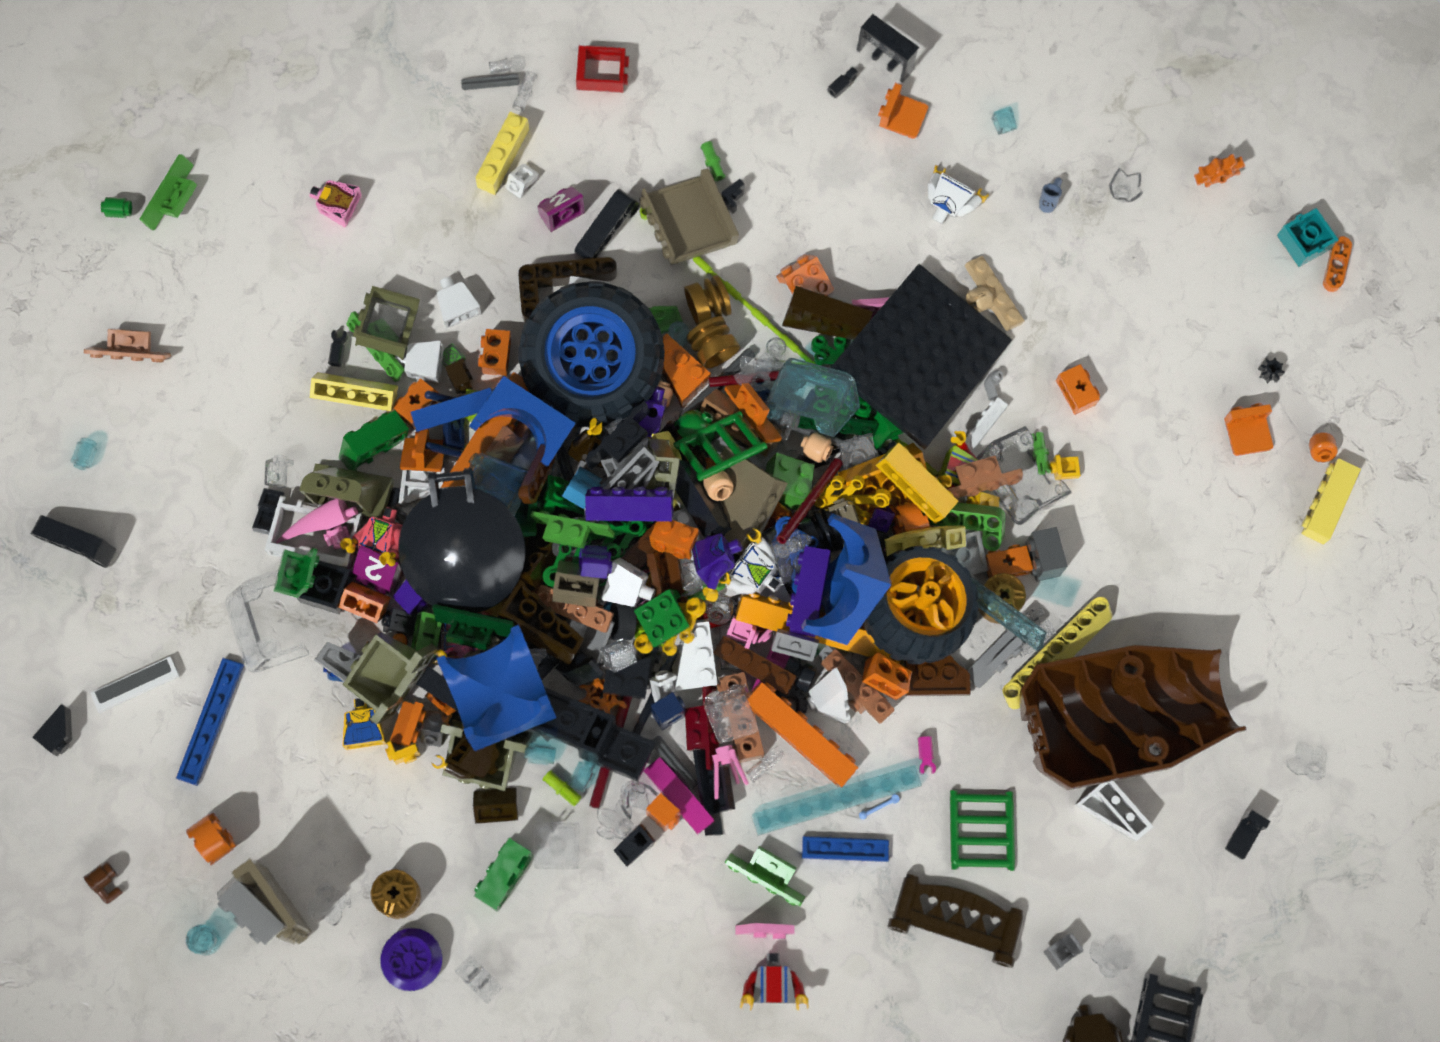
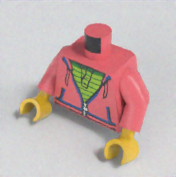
M385 507L383 518L370 517L369 521L352 536V540L350 538L341 540V548L346 549L348 553H353L356 550V544L359 548L362 545L381 554L379 561L383 565L394 566L396 563L395 559H399V537L403 524L395 522L398 510Z

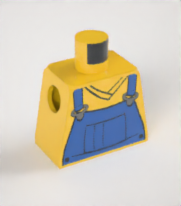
M360 698L354 699L355 711L345 712L342 743L344 749L351 750L387 744L381 723L377 725L370 720L376 711L373 708L367 709V704Z

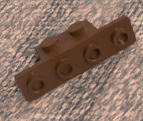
M655 550L647 554L651 586L653 589H656L655 596H659L668 589L678 590L681 598L676 601L687 603L680 559L665 551L659 552Z

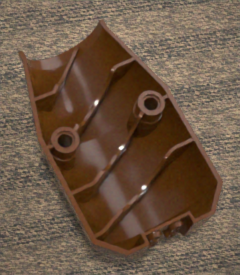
M1132 645L1036 665L1020 690L1021 721H1027L1028 731L1032 736L1033 749L1036 755L1033 760L1035 767L1041 774L1065 790H1072L1169 770L1235 733L1246 731V726L1239 727L1234 722L1224 700L1219 675L1221 649L1200 650Z

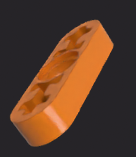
M1344 236L1338 237V242L1330 250L1323 279V286L1329 292L1337 291L1344 282L1352 249L1351 241ZM1342 243L1344 249L1341 254H1338L1340 251L1339 244ZM1333 260H1339L1342 263V268H1335L1332 263ZM1334 274H1337L1334 280L1336 284L1332 285V281L1330 280L1332 279Z

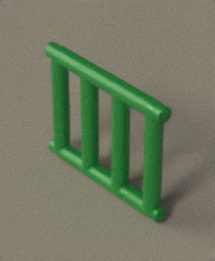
M741 411L733 413L673 443L676 450H681L697 472L698 481L707 479L768 448L765 442H760L743 420ZM735 422L753 447L742 451L724 427ZM717 431L734 456L723 460L706 436ZM698 440L716 465L705 470L687 445Z
M950 790L952 870L959 869V867H996L1015 871L1014 798L1012 791L1005 792V794H969ZM958 802L1005 803V816L959 815ZM959 823L1006 824V837L959 836ZM959 845L1006 846V859L959 858Z

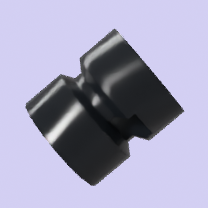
M790 656L784 669L797 676L795 681L796 688L807 693L818 668L808 663L802 666L799 659Z

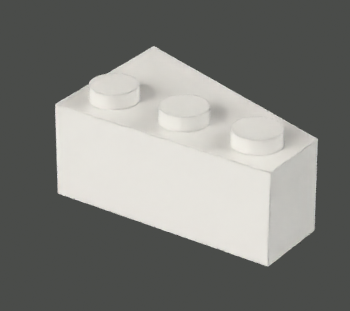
M708 619L696 620L692 630L694 640L689 644L684 642L682 644L677 679L674 686L675 691L717 685Z
M1114 781L1099 784L1075 804L1134 841L1140 839L1153 827Z

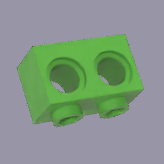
M426 612L417 614L411 648L418 651L430 644L438 646L442 623L435 621L434 614Z

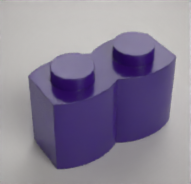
M585 544L584 549L580 548V576L607 579V574H611L612 571L611 552L607 551V546Z

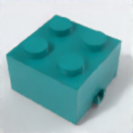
M1317 208L1304 215L1302 213L1294 218L1295 220L1284 225L1277 234V237L1298 267L1331 250L1339 240Z

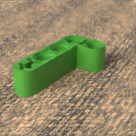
M958 502L950 511L955 513L957 517H953L948 513L944 519L936 524L928 518L930 525L965 526V529L983 531L982 543L989 551L998 550L1005 536L1006 515L1004 510L999 507ZM970 515H975L978 519H973ZM990 517L998 519V522L991 520ZM989 536L997 538V541L992 540Z

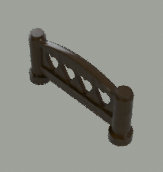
M906 874L902 882L893 917L889 918L888 929L908 934L910 926L993 952V963L1007 968L1014 967L1015 958L1013 956L1024 918L1022 910L1011 908L1010 911H1005L995 903L973 892L947 885L921 884L918 881V876ZM922 894L927 895L929 898L935 897L938 901L937 905L926 915L920 901ZM947 901L950 905L956 904L958 906V912L947 921H945L941 908V902ZM963 908L979 913V919L968 928H966L963 919ZM984 915H989L991 918L996 917L1000 920V925L989 935H987L984 926Z

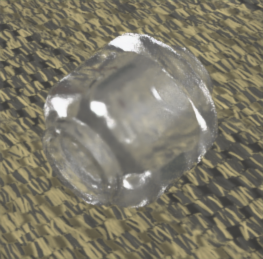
M718 594L715 602L708 601L705 610L707 619L716 625L727 623L733 614L734 602L728 595Z

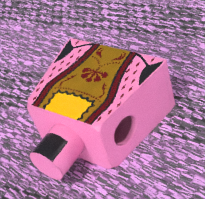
M331 180L326 182L323 189L313 186L310 191V197L317 200L316 206L318 211L343 227L347 226L362 196L358 186Z

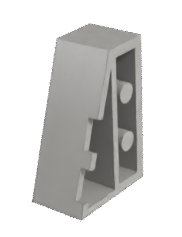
M235 877L217 892V899L220 901L217 903L218 906L226 913L230 911L235 916L233 920L241 928L246 926L251 931L249 936L256 943L262 942L266 945L285 926L284 922L255 895L251 888L236 880Z

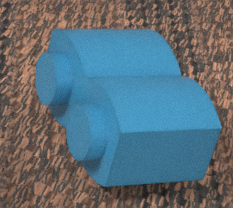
M580 466L562 497L584 509L587 489L600 487L601 484L599 483L602 478Z

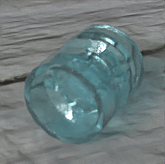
M196 925L188 931L186 944L191 952L209 956L219 949L221 936L212 927Z

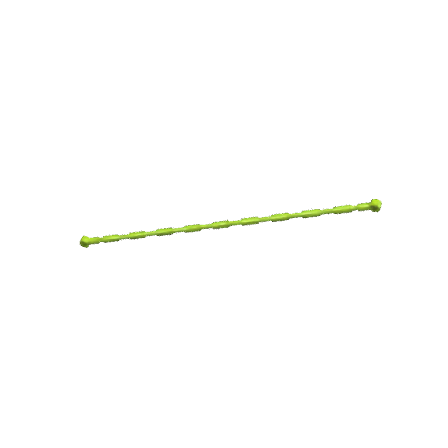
M641 207V208H640V217H641L643 220H647V215H644V214L642 213L643 211H646V210H645V209H642V207ZM700 256L693 258V262L704 272L711 276L718 275ZM720 277L727 292L735 300H739L748 308L751 314L765 327H769L780 337V340L789 349L801 356L809 364V367L820 366L815 364L813 360L801 351L800 347L792 339L780 332L760 310L748 303L741 296L742 294L729 282H725ZM821 376V378L826 379L835 388H841L830 376ZM850 392L846 394V400L853 407L856 406L858 399ZM871 414L869 420L872 421L876 415ZM900 439L894 441L896 443L899 442L902 446L908 445L904 441L902 442ZM925 462L927 471L935 477L939 476L940 471L937 472L928 462Z

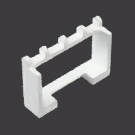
M280 495L265 551L268 555L282 557L284 550L306 555L309 552L308 550L276 544L285 510L308 514L313 509L304 508V500L301 499L298 500L297 506L285 504V496ZM358 512L356 519L352 518L345 522L354 525L350 537L351 540L352 536L362 528V512ZM355 551L353 553L346 552L345 558L318 552L317 555L320 556L319 560L351 570Z

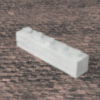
M1000 398L991 401L989 404L990 408L984 410L982 413L983 417L981 419L978 418L974 423L975 427L973 429L970 428L967 432L968 436L965 442L972 452L1007 408L1008 404Z

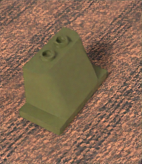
M315 463L313 472L303 478L299 491L305 496L304 503L306 505L318 507L319 503H327L330 497L356 502L363 509L362 514L364 516L383 518L395 480L391 477Z
M379 632L375 634L371 642L368 641L361 650L362 656L352 663L350 667L352 671L342 685L376 711L370 720L378 725L396 713L438 648L430 644L417 651Z
M450 714L441 726V733L451 735L445 760L447 763H449L447 758L465 734L460 714ZM523 731L496 742V748L500 753L495 762L499 765V768L492 775L487 772L483 778L475 776L473 779H458L443 769L442 776L458 779L460 783L478 784L479 787L484 789L494 788L505 791L516 753H525L532 742L534 733Z

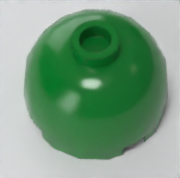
M689 410L683 413L675 421L674 425L679 426L678 433L684 438L713 424V417L706 411ZM716 431L706 436L710 443L713 441ZM698 440L690 444L693 447L699 445L701 446L699 450H705Z

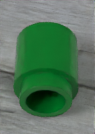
M105 197V200L101 202V212L104 213L105 217L126 218L132 215L133 205L131 200Z

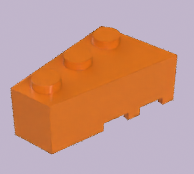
M666 333L663 336L665 357L662 374L668 383L671 384L670 388L673 389L683 409L709 383L708 377H711V373Z

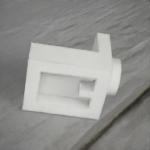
M523 163L509 173L505 187L518 198H521L524 195L525 189L538 179L539 174Z

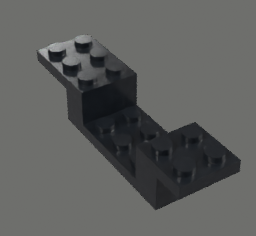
M544 687L556 718L530 729L577 748L579 758L638 782L656 742L617 726L616 716Z

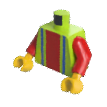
M964 431L954 432L956 437H951L950 441L955 443V445L946 451L938 480L946 489L960 486L955 471L956 466L977 461L975 455L965 442L966 434Z

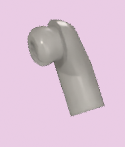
M999 370L991 372L984 381V387L989 400L998 398L996 387L1003 379V373Z

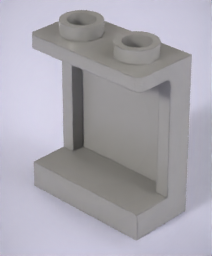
M777 629V631H774L772 651L813 662L819 640Z

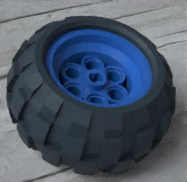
M589 281L560 287L559 290L546 296L536 305V308L523 326L520 346L518 348V359L523 381L528 391L575 422L577 426L589 427L590 420L593 418L597 419L596 425L602 422V426L616 424L626 419L635 406L650 399L660 382L665 357L661 330L649 308L634 296L633 293L620 286L601 281ZM581 330L588 332V338L584 341L577 339V334ZM601 332L609 334L607 342H599L598 335ZM569 347H574L577 351L573 358H568L565 355ZM589 348L597 351L594 359L585 355ZM614 350L618 353V358L611 362L607 360V353ZM577 366L585 368V374L582 377H577L574 374ZM600 367L606 370V376L601 379L595 377V371Z

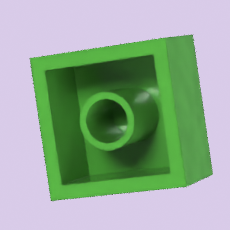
M776 453L767 462L765 471L788 483L779 502L785 507L797 510L811 491L814 465Z

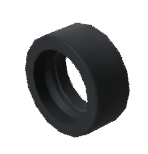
M612 603L610 612L614 614L612 618L614 625L611 636L614 640L633 639L636 631L635 606Z

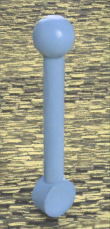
M893 795L886 802L866 812L861 811L859 817L864 820L867 818V815L891 803H898L900 798L898 795Z

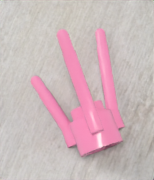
M732 745L715 749L716 755H712L714 761L715 799L719 798V762H721L722 766L729 764L736 784L740 783L736 768L744 784H749Z

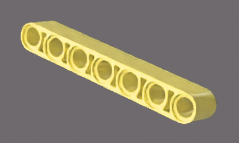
M1097 597L1093 599L1003 687V695L1010 708H1020V690L1036 665L1074 657L1112 619V611L1106 598Z

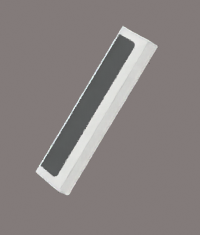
M170 656L90 694L98 712L102 713L180 677Z

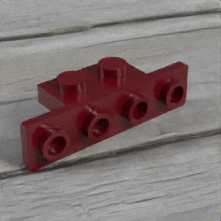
M715 686L702 687L703 706L685 708L687 751L705 750L707 770H713L714 761L712 755H716L715 749L719 748L721 741L718 729L720 719L717 710L718 692Z

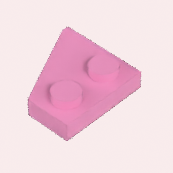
M764 923L736 925L735 934L753 935V938H767V935H773V939H786V935L794 934V925Z

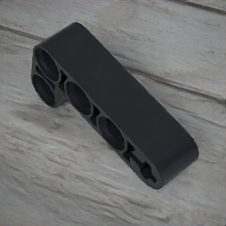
M617 189L581 238L574 252L583 259L598 258L626 217L632 218L637 213L640 203L623 190Z
M43 515L39 516L30 533L42 541L84 556L104 568L108 567L117 550L96 535Z

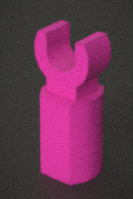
M918 737L919 760H922L919 772L921 775L924 774V767L929 766L931 773L934 774L936 766L932 762L934 758L932 737Z

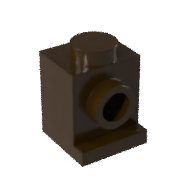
M464 359L445 367L446 373L457 394H464L466 389H473L470 383L473 378L466 367Z

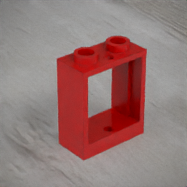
M579 45L576 73L577 90L623 93L624 85H628V73H625V68H629V56H626V48ZM587 60L620 62L619 81L585 79Z

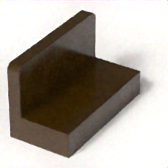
M507 788L505 791L498 789L474 791L473 812L475 824L517 821V788Z

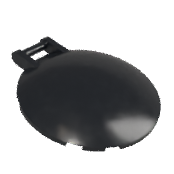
M465 468L464 471L439 474L429 472L430 494L418 502L410 511L400 532L398 550L402 571L412 589L432 606L434 604L448 606L472 613L487 610L500 603L512 592L524 569L526 546L521 526L517 518L507 508V505L500 499L481 491V489L475 488L472 468ZM465 479V485L439 488L438 482Z

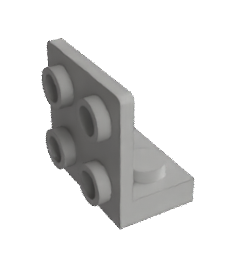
M567 618L566 622L584 638L579 651L600 662L609 636L612 633L614 622L611 621L608 632L603 633Z

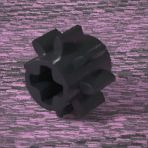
M1266 358L1263 361V365L1258 367V370L1261 371L1259 378L1266 380L1267 384L1272 380L1277 383L1280 380L1279 376H1283L1285 373L1282 370L1283 363L1276 361V358L1271 361Z

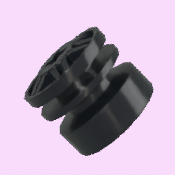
M828 508L822 509V515L818 511L814 512L815 522H812L810 517L806 515L797 529L808 535H814L818 540L816 548L822 549L821 546H823L826 550H830L831 553L833 547L837 551L842 549L841 534L828 523V518L832 514ZM815 539L808 540V545L815 543ZM801 540L799 543L802 549H804L806 544Z

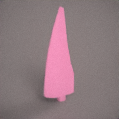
M331 500L299 519L276 543L278 544L301 534L333 528L352 519L354 515L358 514V510L355 506L349 508L344 500Z

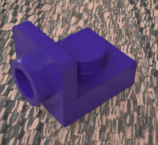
M889 506L875 508L868 526L887 533L895 514Z

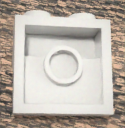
M965 529L966 547L951 550L939 548L942 552L948 555L952 554L958 558L957 561L963 567H966L971 575L988 571L980 531Z

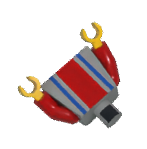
M767 953V966H758L757 970L752 971L744 983L740 1001L741 1009L744 1003L750 1005V1010L753 1009L754 1003H795L796 1010H799V1004L804 1003L807 1009L809 1008V999L805 995L803 983L796 972L790 970L789 966H780V953Z

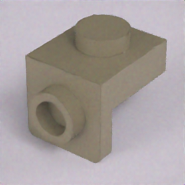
M845 498L834 501V506L828 508L829 512H833L835 515L861 523L853 500L846 501Z

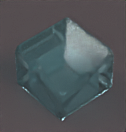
M1011 106L993 112L991 119L999 135L1017 129Z

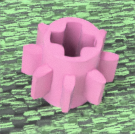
M341 524L327 529V533L323 534L327 546L332 545L334 549L341 548L340 542L342 539L351 537L347 526L342 527Z

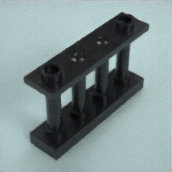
M1145 974L1131 1042H1145V1038L1148 1037L1166 1042H1191L1197 1007L1201 1006L1203 994L1200 993L1201 987H1192L1190 993L1161 985L1157 981L1158 975ZM1160 993L1189 1001L1187 1013L1182 1014L1155 1006V1003H1153L1154 995ZM1156 1015L1184 1023L1182 1036L1151 1028L1148 1025L1150 1016Z

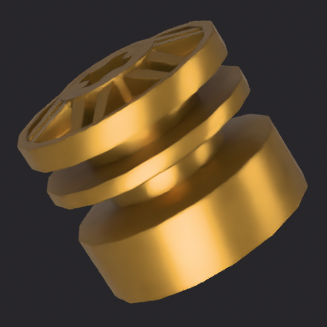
M718 275L712 276L711 281L708 278L704 279V289H702L698 282L684 287L687 305L696 325L712 318L711 312H713L715 317H722V313L725 317L731 315L729 294Z
M721 316L713 317L700 323L689 332L686 338L688 343L691 344L692 350L699 351L697 358L706 369H711L725 363L740 350V345L734 335L728 334L730 328Z
M995 574L986 581L978 594L979 612L983 618L991 623H1008L1016 617L1025 604V587L1018 578L1011 574ZM1002 594H1006V598L1001 599L999 596Z
M396 869L380 874L373 882L370 892L375 908L385 916L393 919L407 918L413 914L419 907L422 897L417 881L406 872ZM394 888L400 892V895H396L395 899L390 895V892H394Z

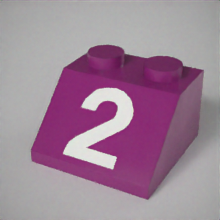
M572 186L567 189H561L555 196L550 199L545 198L537 205L538 214L550 232L585 213L583 195Z
M361 545L352 570L356 578L355 581L364 586H367V584L374 586L375 591L384 595L386 593L393 595L404 574L399 563L396 562L394 566L383 565L379 561L381 554Z

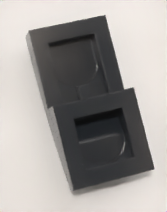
M267 488L263 489L257 505L258 512L252 526L254 532L269 535L280 495L284 496V492Z

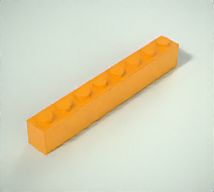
M758 592L742 594L736 611V620L773 631L782 629L790 632V627L786 626L788 614L793 612V606L790 605L791 601L789 603L784 602L772 595L766 597ZM820 611L819 619L826 616V613ZM864 623L848 645L817 635L816 637H811L818 639L821 644L872 657L879 652L896 663H900V661L889 657L890 654L883 649L880 650L874 644V639L871 635L867 634Z

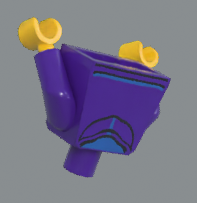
M722 534L708 535L705 539L695 542L692 548L696 573L707 585L703 589L706 600L711 602L717 600L718 591L716 588L720 578L734 568L735 561L733 555L743 550L738 539L728 542Z

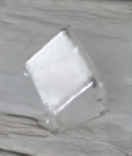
M1026 426L992 441L976 457L977 460L996 456L1001 473L1022 468L1023 479L1015 485L1006 484L993 491L995 496L999 497V502L1010 518L1018 525L1030 521L1072 493L1064 481L1056 480L1051 483L1046 475L1038 474L1036 461L1029 452L1034 444V440Z

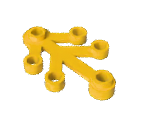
M857 475L853 477L849 486L840 495H832L835 490L842 489L845 482L843 477L834 476L814 506L819 509L834 506V501L845 498L846 501L853 500L854 505L875 504L877 507L883 508L889 505L891 493L886 489H878L875 495H852L856 490L862 489L865 483L864 478ZM855 505L861 524L867 525L871 519L870 513L863 511Z
M691 598L687 603L678 602L690 625L679 636L686 644L694 640L693 627L697 618L702 616L706 610V603L700 598ZM645 634L639 635L634 641V647L640 653H649L653 649L649 638ZM678 635L666 641L662 647L663 652L668 656L674 655L677 651L675 642Z

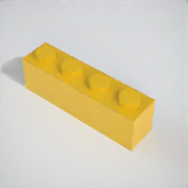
M899 442L889 449L876 464L935 524L944 519L958 503L952 492L947 490L935 476L931 475L924 468V465L917 461L909 453L908 449Z

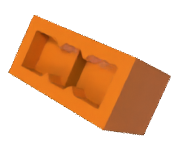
M486 329L485 336H481L483 355H479L478 367L482 368L483 374L507 376L512 339L510 331ZM494 340L501 341L500 344L496 346L491 345V342ZM491 359L498 360V363L495 365H491L488 362Z
M878 652L865 661L862 682L897 700L909 692L912 671Z

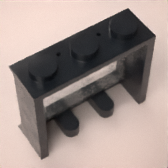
M872 13L860 28L857 51L860 52L868 42L873 44L877 48L872 53V60L877 61L883 53L887 54L892 58L887 64L889 72L894 71L901 64L903 68L900 82L903 83L915 69L914 63L920 47Z

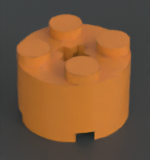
M912 501L891 507L895 514L893 518L895 526H892L893 535L930 527L927 515L924 516L922 511Z
M214 812L206 815L186 829L189 839L192 837L195 839L194 846L211 866L236 847L232 840L233 837L226 828L223 830L220 825L221 822Z

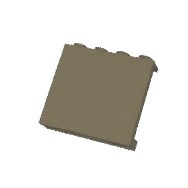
M708 168L701 170L700 177L649 193L646 192L645 188L642 189L641 197L639 198L642 209L646 210L648 223L650 226L653 225L656 241L661 243L663 256L669 260L670 265L737 244L739 233Z
M725 446L720 456L723 460L734 456L728 446ZM748 459L723 470L729 475L734 489L727 499L720 501L732 528L725 534V539L728 542L735 539L740 541L743 550L736 554L741 556L752 542L746 537V534L754 538L756 532L752 528H756L762 534L788 484L784 480L772 476Z
M248 859L231 872L236 880L253 888L258 885L287 925V928L276 935L278 939L293 945L295 943L299 945L308 939V933L312 930L267 867L252 859Z

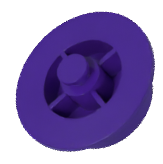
M407 928L393 934L385 943L380 957L381 969L387 981L394 987L404 991H417L430 985L438 976L443 961L442 950L438 941L430 933L418 928Z

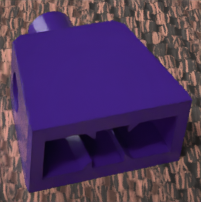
M658 386L655 388L648 401L645 400L650 413L639 423L647 431L648 437H652L651 434L659 433L667 404V399L663 398L665 389Z

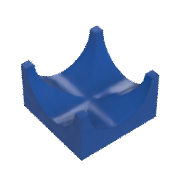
M503 376L469 427L476 431L484 422L495 417L517 419L532 432L537 450L541 444L545 443L544 454L540 462L548 466L576 423Z
M831 514L828 518V523L842 535L844 546L840 555L829 564L822 600L826 616L816 620L805 619L801 626L802 631L848 645L892 584L876 529ZM792 570L790 573L791 580H795L796 572L800 573V570Z
M519 625L511 628L509 636L503 642L481 654L461 659H451L445 655L436 658L456 703L466 738L474 751L556 718Z

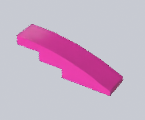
M660 757L644 769V773L680 810V816L685 819L697 835L714 822L711 815Z

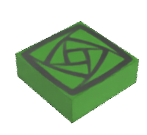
M453 343L443 351L442 363L445 367L461 359L466 360L465 356Z

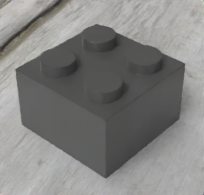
M1057 527L1031 533L1024 545H1027L1033 566L1031 576H1035L1036 582L1060 577L1068 565Z

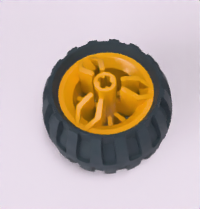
M913 546L887 556L884 560L892 585L865 620L864 627L867 634L872 636L874 644L880 650L883 649L890 654L889 657L897 661L901 659L906 660L909 664L933 663L954 653L970 636L978 616V591L976 584H973L969 570L957 561L958 558L952 554L948 555L935 547L923 548L922 546Z

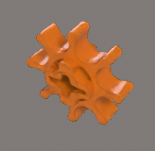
M1231 154L1223 159L1215 158L1205 167H1199L1200 173L1194 175L1197 185L1204 183L1207 188L1211 184H1223L1230 177L1240 175L1239 169L1245 167L1243 158L1240 156L1235 159L1234 154Z
M597 678L590 685L583 684L578 686L580 689L586 690L587 694L584 699L577 701L591 705L610 714L611 708L615 705H619L623 709L627 707L624 701L618 700L617 695L603 694L604 698H599L601 697L600 693L603 692L604 679Z

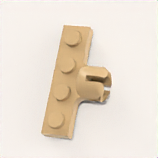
M981 256L967 262L965 268L974 280L977 288L970 290L966 294V302L970 305L975 303L976 306L973 308L979 313L987 309L994 311L1006 331L1022 325L1025 320L984 257Z

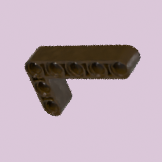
M611 257L521 266L518 270L524 323L529 318L527 313L533 312L536 305L540 302L538 288L568 285L570 276L606 282L613 281L617 276L616 261ZM605 267L613 268V270L609 272H606L603 269ZM585 269L593 270V272L589 274L584 273L583 271ZM565 271L573 272L571 275L563 274ZM547 272L553 274L551 277L543 276ZM527 274L532 275L530 279L523 278ZM527 293L534 294L531 298L525 297Z

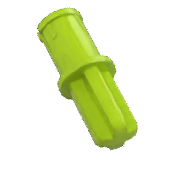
M549 770L542 780L556 791L555 794H560L572 806H576L581 801L582 797L568 785V781L564 782L553 770Z

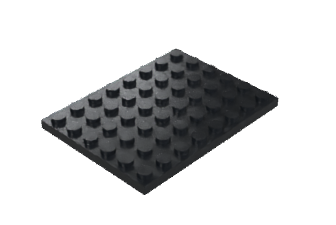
M918 264L828 371L925 450L1013 339L922 265Z

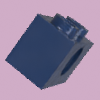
M672 692L651 705V714L663 731L684 718V707L686 706L681 697H676Z

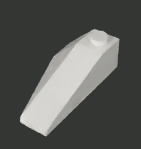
M835 668L809 690L806 700H808L809 708L811 710L814 709L816 714L846 724L851 719L849 712L846 713L849 710V705L846 701L848 700L847 687L838 669Z

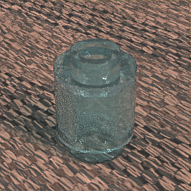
M679 321L672 323L669 327L668 335L681 347L687 344L688 326Z
M81 438L80 442H77L71 458L75 468L79 470L91 468L98 450L95 441Z
M531 742L525 751L524 758L528 759V763L546 766L554 764L556 747H551V744Z
M586 760L583 762L579 761L570 777L571 782L569 786L585 793L586 789L590 788L598 772L595 769L596 764Z

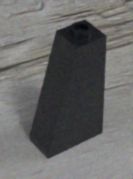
M680 460L675 491L703 537L722 534L725 537V534L732 528L721 502L712 500L708 496L703 486V480L698 481L697 472L691 464Z

